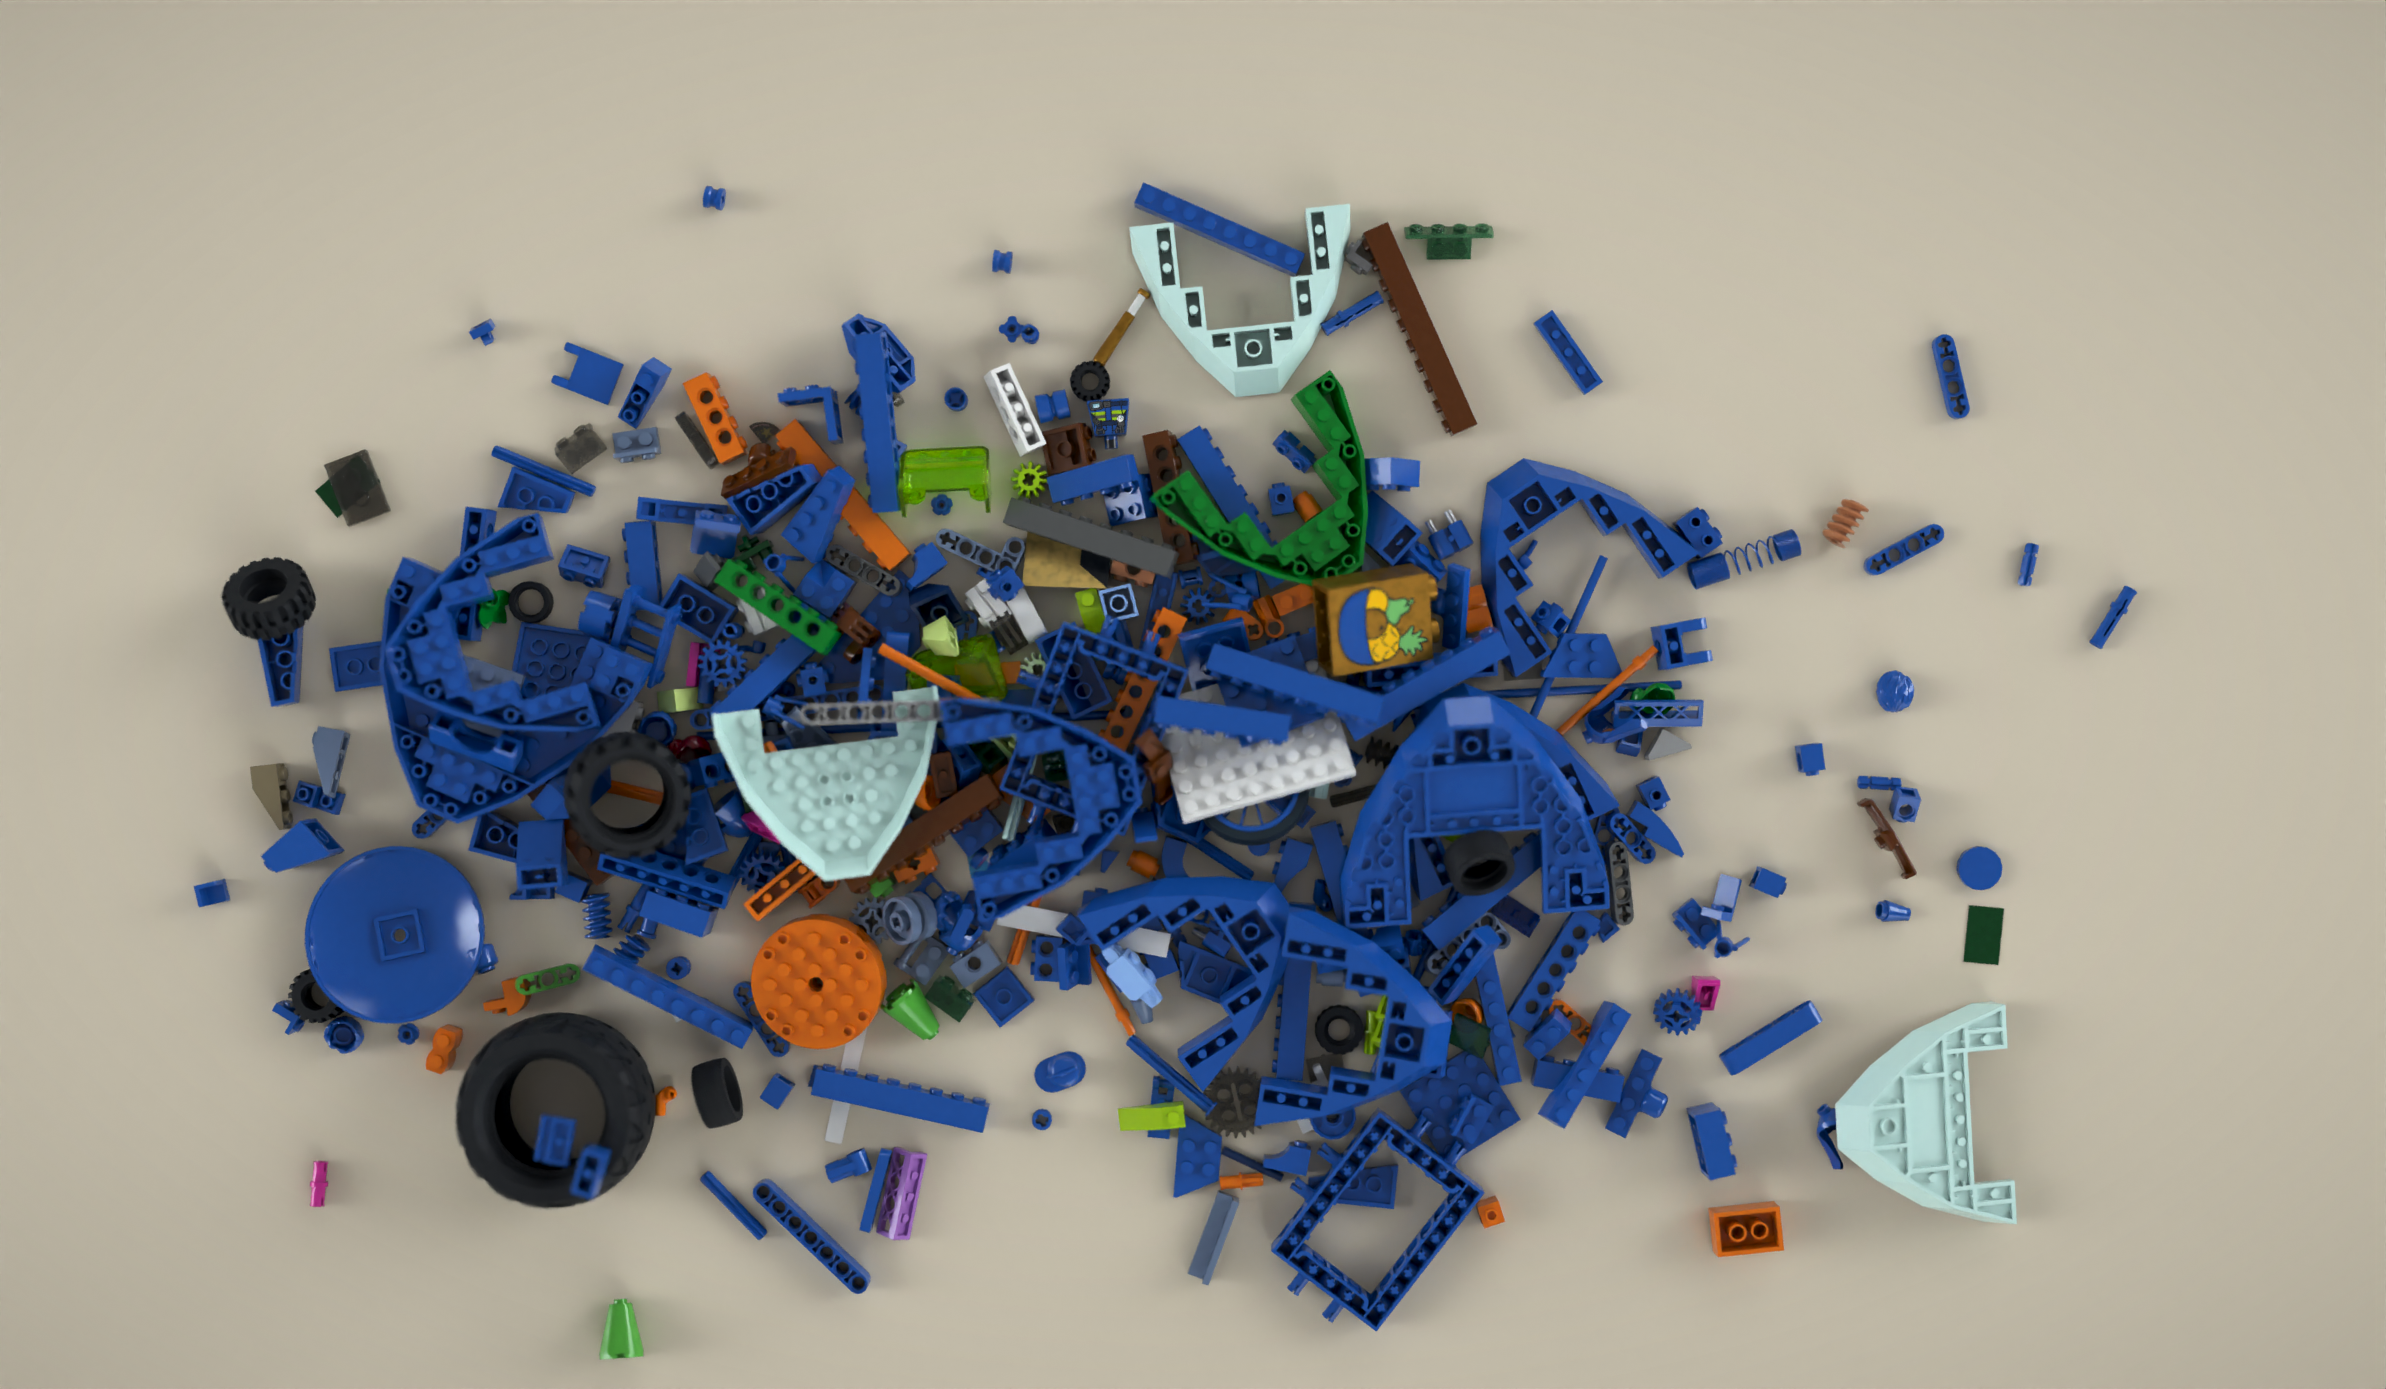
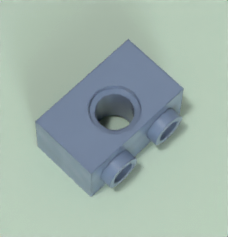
M982 940L978 941L970 947L972 949L971 952L966 955L962 952L952 959L954 963L950 965V968L963 988H966L1001 965L1002 960L988 940L984 943ZM971 957L979 958L981 962L980 967L973 968L969 963V959Z

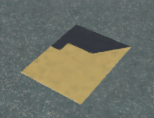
M1027 532L1022 579L1025 586L1108 589L1110 559Z

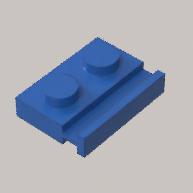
M543 1114L541 1116L534 1161L539 1160L563 1166L569 1165L576 1120Z

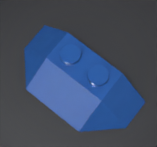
M861 314L855 315L842 324L849 354L855 361H857V353L853 351L852 343L856 334L886 332L892 391L900 393L915 383L914 357L886 324L866 318Z
M610 766L599 774L592 786L590 794L591 807L611 788ZM569 767L557 774L530 805L547 821L570 819L564 804L563 793L565 776L568 775Z

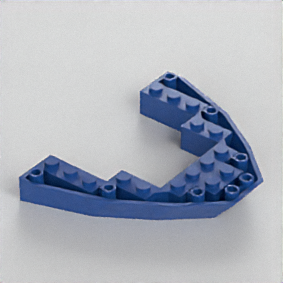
M1525 458L1521 459L1487 483L1480 532L1481 584L1493 627L1500 631L1511 652L1510 655L1504 657L1501 661L1511 676L1517 677L1553 653L1516 599L1517 596L1532 587L1533 583L1509 548L1578 501L1603 537L1623 526L1658 579L1665 577L1699 554V552L1682 535L1627 493L1576 471Z
M539 513L513 520L458 556L416 600L385 646L397 691L444 713L505 730L578 732L602 728L592 691L587 683L523 700L519 683L514 680L473 691L451 611L495 599L489 580L491 577L554 560L544 521Z
M1462 683L1422 704L1415 729L1443 698L1489 695L1536 737L1581 798L1589 820L1620 806L1605 780L1559 732L1513 703ZM1439 836L1408 838L1410 883L1419 900L1422 901L1453 886L1445 868V848Z
M940 698L948 746L1015 735L1019 756L1064 749L1078 831L1035 839L1038 861L972 873L980 922L1002 918L1064 885L1113 840L1142 803L1135 758L1089 730L1035 708L966 698Z
M1224 876L1162 878L1097 896L1078 908L1077 917L1103 952L1157 915L1171 933L1208 909L1253 973L1251 976L1220 995V1004L1229 1016L1178 1048L1179 1060L1202 1092L1221 1072L1263 1019L1286 969L1289 958L1282 956L1289 907L1291 906L1276 884L1272 882Z
M1289 907L1282 956L1348 967L1345 989L1388 996L1375 1073L1331 1066L1328 1087L1262 1076L1254 1126L1343 1113L1403 1089L1445 1063L1452 1023L1451 1019L1421 983L1375 942L1313 910Z

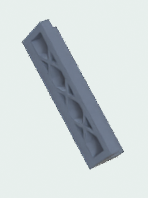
M1219 1190L1188 1270V1274L1202 1279V1284L1205 1285L1210 1283L1239 1205L1238 1197Z

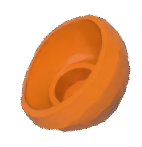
M926 775L914 801L919 808L926 811L932 810L941 802V798H936L932 775Z
M1472 998L1458 999L1453 1003L1450 1010L1453 1011L1452 1022L1455 1027L1463 1032H1475L1483 1021L1484 1014L1481 1005Z

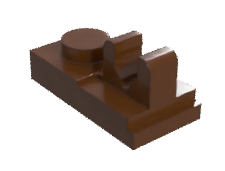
M951 751L931 753L929 762L936 798L955 795L958 793Z

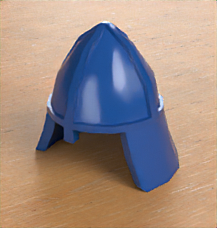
M735 788L714 804L715 815L723 822L721 828L725 834L738 838L749 837L752 831L741 819L746 812L740 793Z

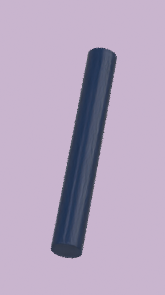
M1226 1146L1222 1149V1155L1281 1182L1284 1176L1283 1173L1274 1169L1264 1168L1262 1163Z

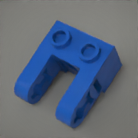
M1706 617L1651 627L1653 644L1659 651L1655 654L1658 670L1713 661L1711 650L1689 654L1684 653L1681 635L1684 632L1706 629Z

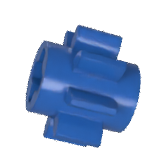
M1418 929L1406 931L1405 937H1402L1403 945L1408 948L1410 956L1422 955L1423 949H1428V941Z

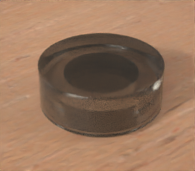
M892 391L893 405L899 407L904 404L905 401L901 394Z

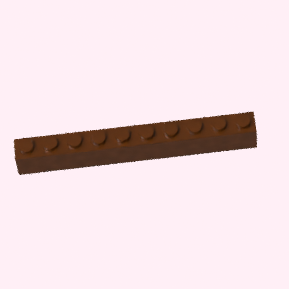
M1388 222L1364 232L1361 245L1365 252L1369 251L1372 260H1369V262L1373 265L1374 273L1378 271L1381 278L1378 281L1383 293L1387 292L1390 298L1387 302L1391 312H1396L1399 320L1396 323L1400 332H1405L1408 339L1405 341L1410 353L1414 352L1417 359L1414 361L1419 373L1423 372L1426 379L1423 381L1426 391L1428 393L1431 392L1435 399L1432 401L1436 413L1440 412L1443 417L1441 424L1445 433H1450L1452 437L1476 426V419Z

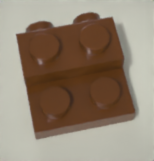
M1076 423L1041 432L1047 443L1043 446L1048 476L1088 466L1096 461V452L1094 448H1091L1089 441L1092 439V431L1089 426H1086V423Z

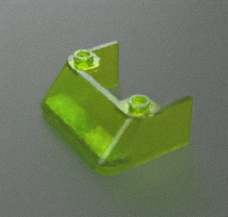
M984 446L911 449L901 455L898 492L902 517H907L908 504L916 505L921 503L926 498V493L968 490L972 499L977 501L985 500L986 513H991L992 491L988 448Z

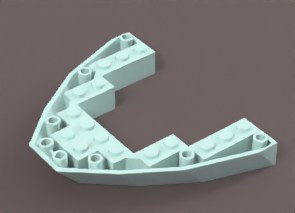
M1350 204L1305 209L1311 275L1290 277L1294 321L1207 330L1202 286L1180 289L1173 222L1129 227L1132 254L1160 316L1193 358L1235 397L1279 393L1311 349L1321 329V323L1325 321L1336 298L1346 254L1344 252L1347 249L1351 231Z

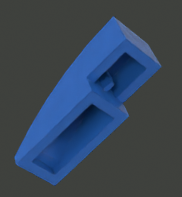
M1635 800L1626 816L1645 826L1641 832L1643 836L1682 858L1684 852L1668 826L1652 810Z

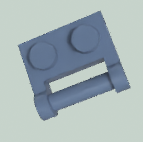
M933 936L924 939L928 942V945L912 967L907 962L922 940L910 943L900 958H896L893 963L924 986H926L949 953L946 950L947 946Z

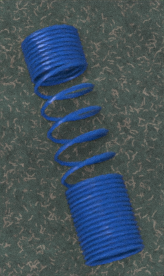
M1793 529L1775 534L1773 537L1769 536L1767 545L1759 539L1756 543V549L1752 544L1747 543L1745 552L1740 547H1736L1734 556L1730 551L1726 550L1724 555L1720 552L1687 563L1690 581L1697 590L1710 584L1730 579V571L1725 559L1727 552L1733 558L1738 574L1741 575L1736 558L1737 549H1740L1745 556L1748 569L1752 572L1747 556L1748 545L1755 551L1758 563L1763 568L1758 553V542L1763 543L1767 549L1771 564H1774L1769 550L1770 538L1773 539L1775 552L1781 561L1801 555V545L1797 534Z

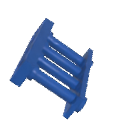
M635 584L624 591L610 645L626 651L627 646H630L655 657L647 687L651 689L660 684L665 677L664 668L676 625L681 620L682 614L680 610L682 605L677 603L667 610L651 603L641 596L643 587ZM641 607L665 618L663 629L638 619L636 616L637 608ZM634 626L659 637L657 649L632 638V635H630L632 627Z

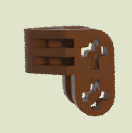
M845 601L842 604L843 607L837 610L838 613L831 617V621L838 626L836 630L842 633L839 639L844 633H847L854 639L844 651L843 656L851 664H856L863 658V648H872L879 640L881 633Z

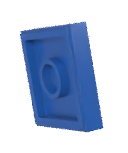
M1009 966L1005 967L973 993L1000 1028L1035 1001Z

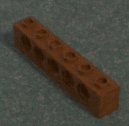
M1169 430L1142 436L1154 494L1179 477V469H1182L1181 458L1176 455L1175 450L1178 447L1177 438ZM1167 449L1168 457L1161 461L1159 453ZM1167 471H1171L1173 474L1169 482L1163 480V475ZM1157 507L1163 542L1174 546V551L1179 553L1176 566L1198 561L1197 555L1200 554L1199 546L1193 540V533L1180 524L1173 525L1172 518ZM1184 535L1186 539L1185 544L1178 547L1176 539L1178 536Z

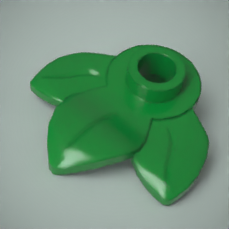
M492 588L495 599L479 603L478 620L483 628L488 629L492 622L500 624L507 622L505 606L508 605L510 595L507 591H495Z

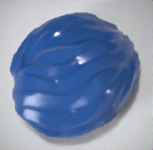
M1897 670L1884 673L1879 679L1876 689L1879 705L1885 711L1892 713L1900 712L1904 708L1909 707L1914 696V686L1911 679Z
M654 711L642 719L638 727V733L653 737L667 747L675 738L677 725L668 713Z
M955 891L943 893L934 904L937 914V929L944 933L953 928L959 911L963 906V900Z
M349 1016L336 1018L326 1027L324 1039L331 1049H337L342 1054L350 1053L356 1050L364 1040L362 1025Z

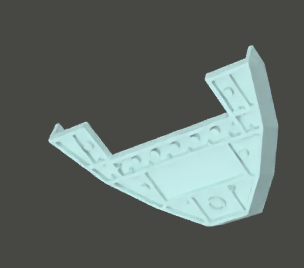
M937 686L893 692L894 701L939 700ZM903 705L895 709V715L898 718H904L908 714L907 707ZM921 705L917 712L919 716L927 717L930 715L931 709L927 705ZM759 709L712 714L715 738L745 800L779 841L824 881L870 875L902 829L926 778L937 721L896 722L898 736L765 753Z
M1990 1001L1971 1003L1913 1030L1872 1063L1835 1104L1837 1148L1875 1180L1923 1207L1983 1222L2017 1224L2015 1180L2004 1179L1974 1183L1968 1052L2008 1048L2005 1004Z

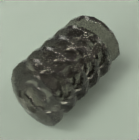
M1371 736L1364 753L1366 763L1369 764L1374 759V766L1377 767L1380 762H1383V769H1386L1399 749V745L1395 744L1391 749L1390 742L1387 741L1382 746V739H1378L1374 743V737Z

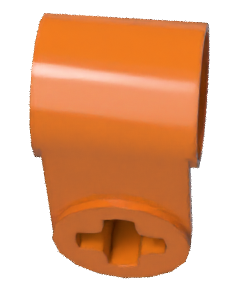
M1230 609L1222 619L1225 622L1242 617L1249 640H1259L1264 634L1262 624L1248 612ZM1255 625L1259 626V627H1258V631H1259V634H1258V635H1256V634H1253L1252 636L1249 635V634H1250V630L1248 629L1249 626H1252V627H1254Z
M817 877L797 892L804 896L809 903L808 907L811 909L838 888L841 879L834 880L833 887H829L821 877Z

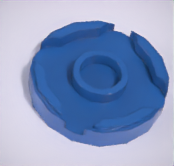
M1975 846L1961 854L1957 861L1956 870L1964 885L1975 890H1985L1993 887L1999 881L2003 867L2001 859L1996 852L1987 847Z

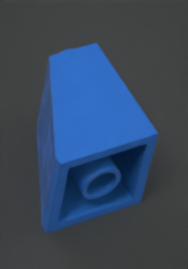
M313 818L299 821L261 857L264 860V865L270 871L277 873L342 854L345 850L320 822Z

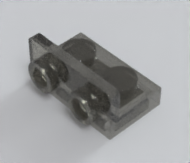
M590 423L586 426L583 424L577 427L572 436L568 439L566 437L562 438L556 443L554 448L555 455L571 474L607 450V446L593 430V426Z

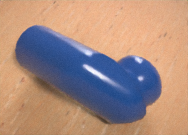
M1316 879L1313 901L1322 911L1329 912L1333 905L1332 900L1325 893L1326 881Z

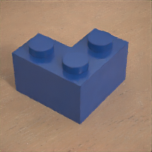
M1394 457L1365 458L1366 489L1369 491H1379V487L1383 486V490H1396L1397 487V491L1409 492L1411 487H1419L1420 461Z

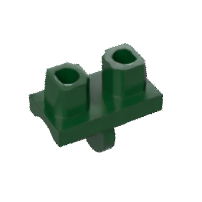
M747 535L742 536L744 543L739 545L738 549L740 552L746 549L748 551L735 557L733 561L740 559L748 565L747 570L753 572L758 569L753 558L759 555L763 561L769 555L774 554L772 550L774 545L771 541L765 540L754 547V544L760 542L758 537L755 536L749 539Z

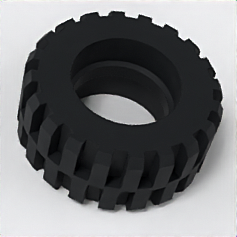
M274 557V559L262 558L258 562L256 560L249 562L250 565L240 567L237 573H233L230 576V581H226L221 597L223 600L222 604L235 630L239 631L243 636H249L251 639L258 640L261 638L262 640H270V638L274 637L279 639L283 637L282 635L294 633L296 628H301L305 624V620L310 619L316 606V596L306 572L299 564L288 559L283 560L280 557ZM278 595L277 597L269 601L260 602L270 596Z

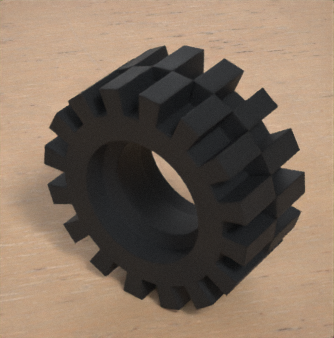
M1084 361L1082 364L1077 365L1071 373L1070 384L1072 391L1079 399L1085 402L1100 400L1109 390L1110 378L1105 367L1100 366V363ZM1093 373L1098 377L1099 383L1095 389L1087 390L1082 386L1081 381L1085 374Z

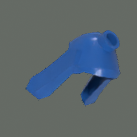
M1620 685L1607 699L1584 718L1586 731L1582 732L1587 744L1591 742L1597 744L1612 743L1647 729V722L1639 719H1633L1620 727H1614L1604 716L1614 707V700H1622L1629 693L1628 687Z
M974 890L968 891L953 928L946 933L938 932L939 939L948 945L946 950L953 956H957L960 951H966L972 947L984 930L980 925L976 930L969 927L977 907Z
M1824 1104L1817 1110V1113L1820 1115L1816 1132L1817 1137L1824 1147L1833 1169H1843L1844 1165L1832 1139L1828 1135L1833 1130H1837L1836 1110Z

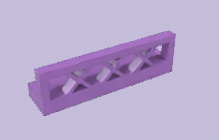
M894 1147L876 1233L892 1240L910 1239L927 1158L926 1153L910 1152L900 1147ZM900 1154L905 1156L902 1166L899 1163ZM898 1176L899 1186L896 1188L895 1178ZM891 1198H893L895 1202L893 1209L890 1206ZM887 1219H889L890 1222L889 1231L885 1230Z

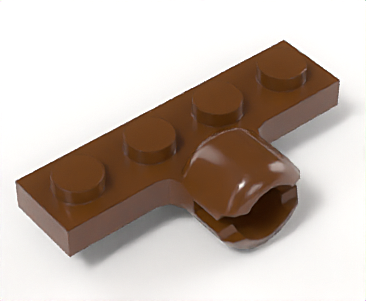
M757 443L753 445L749 451L748 466L742 471L729 475L724 479L721 496L725 499L735 496L744 490L753 488L794 468L797 452L792 447L776 453L775 450L770 451L771 446L769 444Z

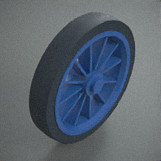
M1310 789L1282 796L1281 798L1290 799L1288 806L1283 812L1276 808L1269 800L1264 801L1278 815L1277 818L1263 824L1258 804H1255L1261 825H1243L1248 806L1243 809L1240 824L1225 818L1231 811L1202 820L1216 835L1229 842L1247 846L1267 844L1283 837L1296 826L1306 809Z

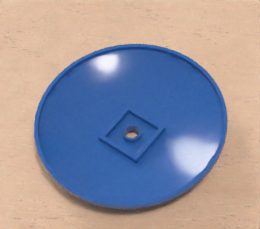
M389 846L366 851L337 868L326 879L314 897L305 927V949L308 964L316 982L326 996L341 1009L353 1016L386 1024L416 1021L438 1012L451 1003L465 989L475 974L482 956L485 940V924L481 904L466 877L455 866L440 856L426 850L405 846ZM403 929L406 936L403 941L399 942L395 938V933L397 930ZM475 948L474 957L468 956L467 952Z

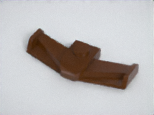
M1149 728L1134 743L1148 759L1143 768L1148 781L1155 786V797L1153 800L1157 804L1163 805L1173 796L1169 771L1173 765V758L1170 749L1165 748Z
M1868 798L1859 801L1857 805L1865 808L1878 829L1873 831L1876 835L1874 838L1876 844L1880 849L1884 848L1886 851L1893 852L1904 872L1901 874V877L1908 879L1916 875L1917 872L1899 838L1874 801Z

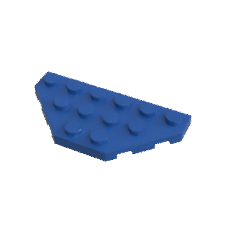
M900 569L895 573L894 577L901 581L902 592L896 597H890L879 592L860 614L881 633L879 640L872 647V656H876V668L871 669V677H874V680H884L885 656L877 652L882 643L886 644L888 631L910 633V658L921 647L920 622L909 606V591L905 587L910 578ZM888 582L885 585L889 587V591L896 589L894 582L892 584ZM847 633L842 635L829 654L825 655L819 662V664H822L823 670L827 669L830 684L860 681L862 659L856 664H851L843 656L846 648L854 640Z

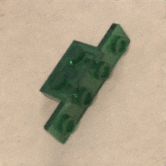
M1484 223L1476 224V226L1433 224L1431 227H1423L1419 224H1412L1409 227H1404L1406 239H1427V260L1471 259L1472 238H1494L1492 226Z

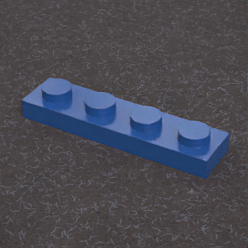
M1553 310L1533 323L1583 395L1603 382Z

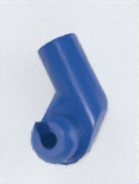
M786 681L770 697L775 696L777 693L791 697L795 694V686L791 682Z

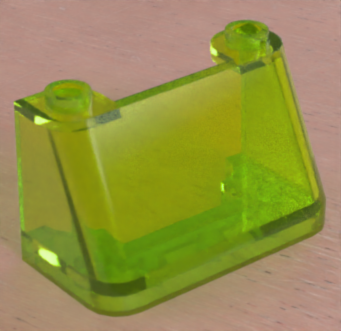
M991 633L958 641L959 655L957 656L935 655L931 649H927L917 653L912 658L939 674L960 675L962 687L979 696L986 695L987 698L1001 701L1008 693L998 650ZM907 669L905 676L912 690L927 688V679Z

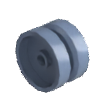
M911 892L904 896L890 898L883 907L882 918L884 928L894 943L907 945L934 935L937 928L936 909L931 899L923 892Z

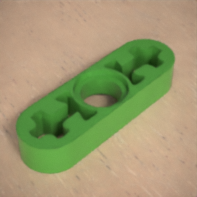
M567 963L524 974L516 979L515 989L520 994L529 995L572 984L579 979L580 970L576 965ZM568 967L570 970L575 971L572 979L569 980L568 977H561L560 980L562 982L558 983V975L555 970H559V974L566 973ZM545 973H551L554 977L552 984L548 986L544 985L541 981ZM537 975V983L540 988L536 989V984L528 986L527 991L524 988H520L523 979L526 978L528 982L535 981L533 976Z

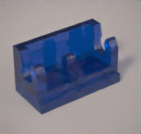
M1506 895L1496 903L1490 911L1493 915L1530 938L1540 921L1538 914L1509 895Z

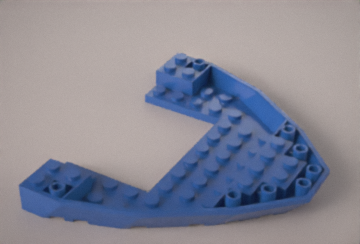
M402 557L385 597L379 668L394 749L418 807L459 824L519 800L567 769L579 752L581 753L587 744L601 736L603 737L632 704L645 685L653 663L591 637L570 687L582 683L589 685L602 728L578 732L506 730L505 735L523 741V757L514 773L429 742V726L439 710L396 690L385 646L416 600L443 571L416 559ZM461 609L451 611L454 623L457 621ZM469 728L481 736L495 738V736Z
M1489 695L1443 698L1397 750L1361 809L1340 877L1342 922L1344 927L1353 929L1412 924L1408 838L1460 835L1478 830L1500 832L1540 829L1542 912L1544 914L1610 909L1609 884L1604 859L1581 798L1536 737Z

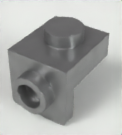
M1358 239L1356 244L1351 242L1344 252L1347 254L1345 261L1351 264L1350 268L1355 273L1367 275L1373 265L1356 253L1362 244V241Z

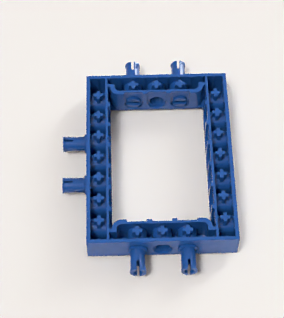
M1106 614L1100 633H1094L1063 621L1043 676L1040 675L1039 677L1021 669L1016 683L1031 687L1036 692L1030 708H1035L1049 715L1052 714L1076 650L1081 651L1084 655H1091L1096 659L1106 661L1108 664L1112 663L1123 667L1126 671H1133L1138 675L1146 676L1147 679L1159 681L1138 737L1150 728L1160 742L1166 729L1157 728L1158 723H1153L1157 696L1178 699L1189 672L1188 668L1155 656V649L1162 636L1158 633H1155L1154 639L1151 641L1154 632L1148 630L1142 649H1136L1115 641L1112 637L1120 619L1114 617L1112 624L1109 625L1112 616ZM1016 744L999 789L1032 801L1034 806L1027 822L1033 824L1034 818L1037 816L1034 824L1036 826H1041L1046 808L1076 819L1071 789L1030 774L1029 772L1036 754L1019 756ZM1135 744L1131 756L1135 758L1139 786L1142 793L1147 780L1143 765L1148 759ZM1132 816L1117 834L1125 837ZM1077 819L1075 820L1071 832L1078 831Z
M1377 1108L1343 1153L1339 1154L1325 1142L1321 1145L1322 1149H1318L1316 1154L1332 1164L1329 1171L1325 1174L1327 1178L1324 1182L1320 1181L1316 1187L1311 1188L1297 1177L1294 1180L1295 1183L1292 1182L1290 1189L1294 1190L1305 1200L1273 1241L1271 1251L1299 1272L1290 1285L1287 1286L1289 1291H1294V1295L1298 1296L1310 1281L1333 1298V1301L1322 1313L1326 1319L1329 1318L1328 1321L1331 1323L1334 1322L1342 1309L1346 1308L1377 1332L1484 1194L1483 1188L1455 1165L1467 1151L1463 1145L1456 1141L1446 1156H1441L1421 1141V1136L1432 1124L1422 1114L1411 1129H1406L1380 1108ZM1384 1139L1390 1149L1407 1158L1411 1165L1414 1163L1424 1171L1428 1178L1431 1177L1435 1182L1441 1184L1443 1189L1449 1194L1370 1294L1306 1245L1304 1241L1310 1238V1233L1319 1222L1322 1223L1324 1215L1328 1213L1332 1205H1336L1338 1197L1346 1187H1350V1182L1356 1177L1359 1170L1362 1171L1364 1169V1164L1373 1152L1376 1153L1378 1151L1377 1147Z

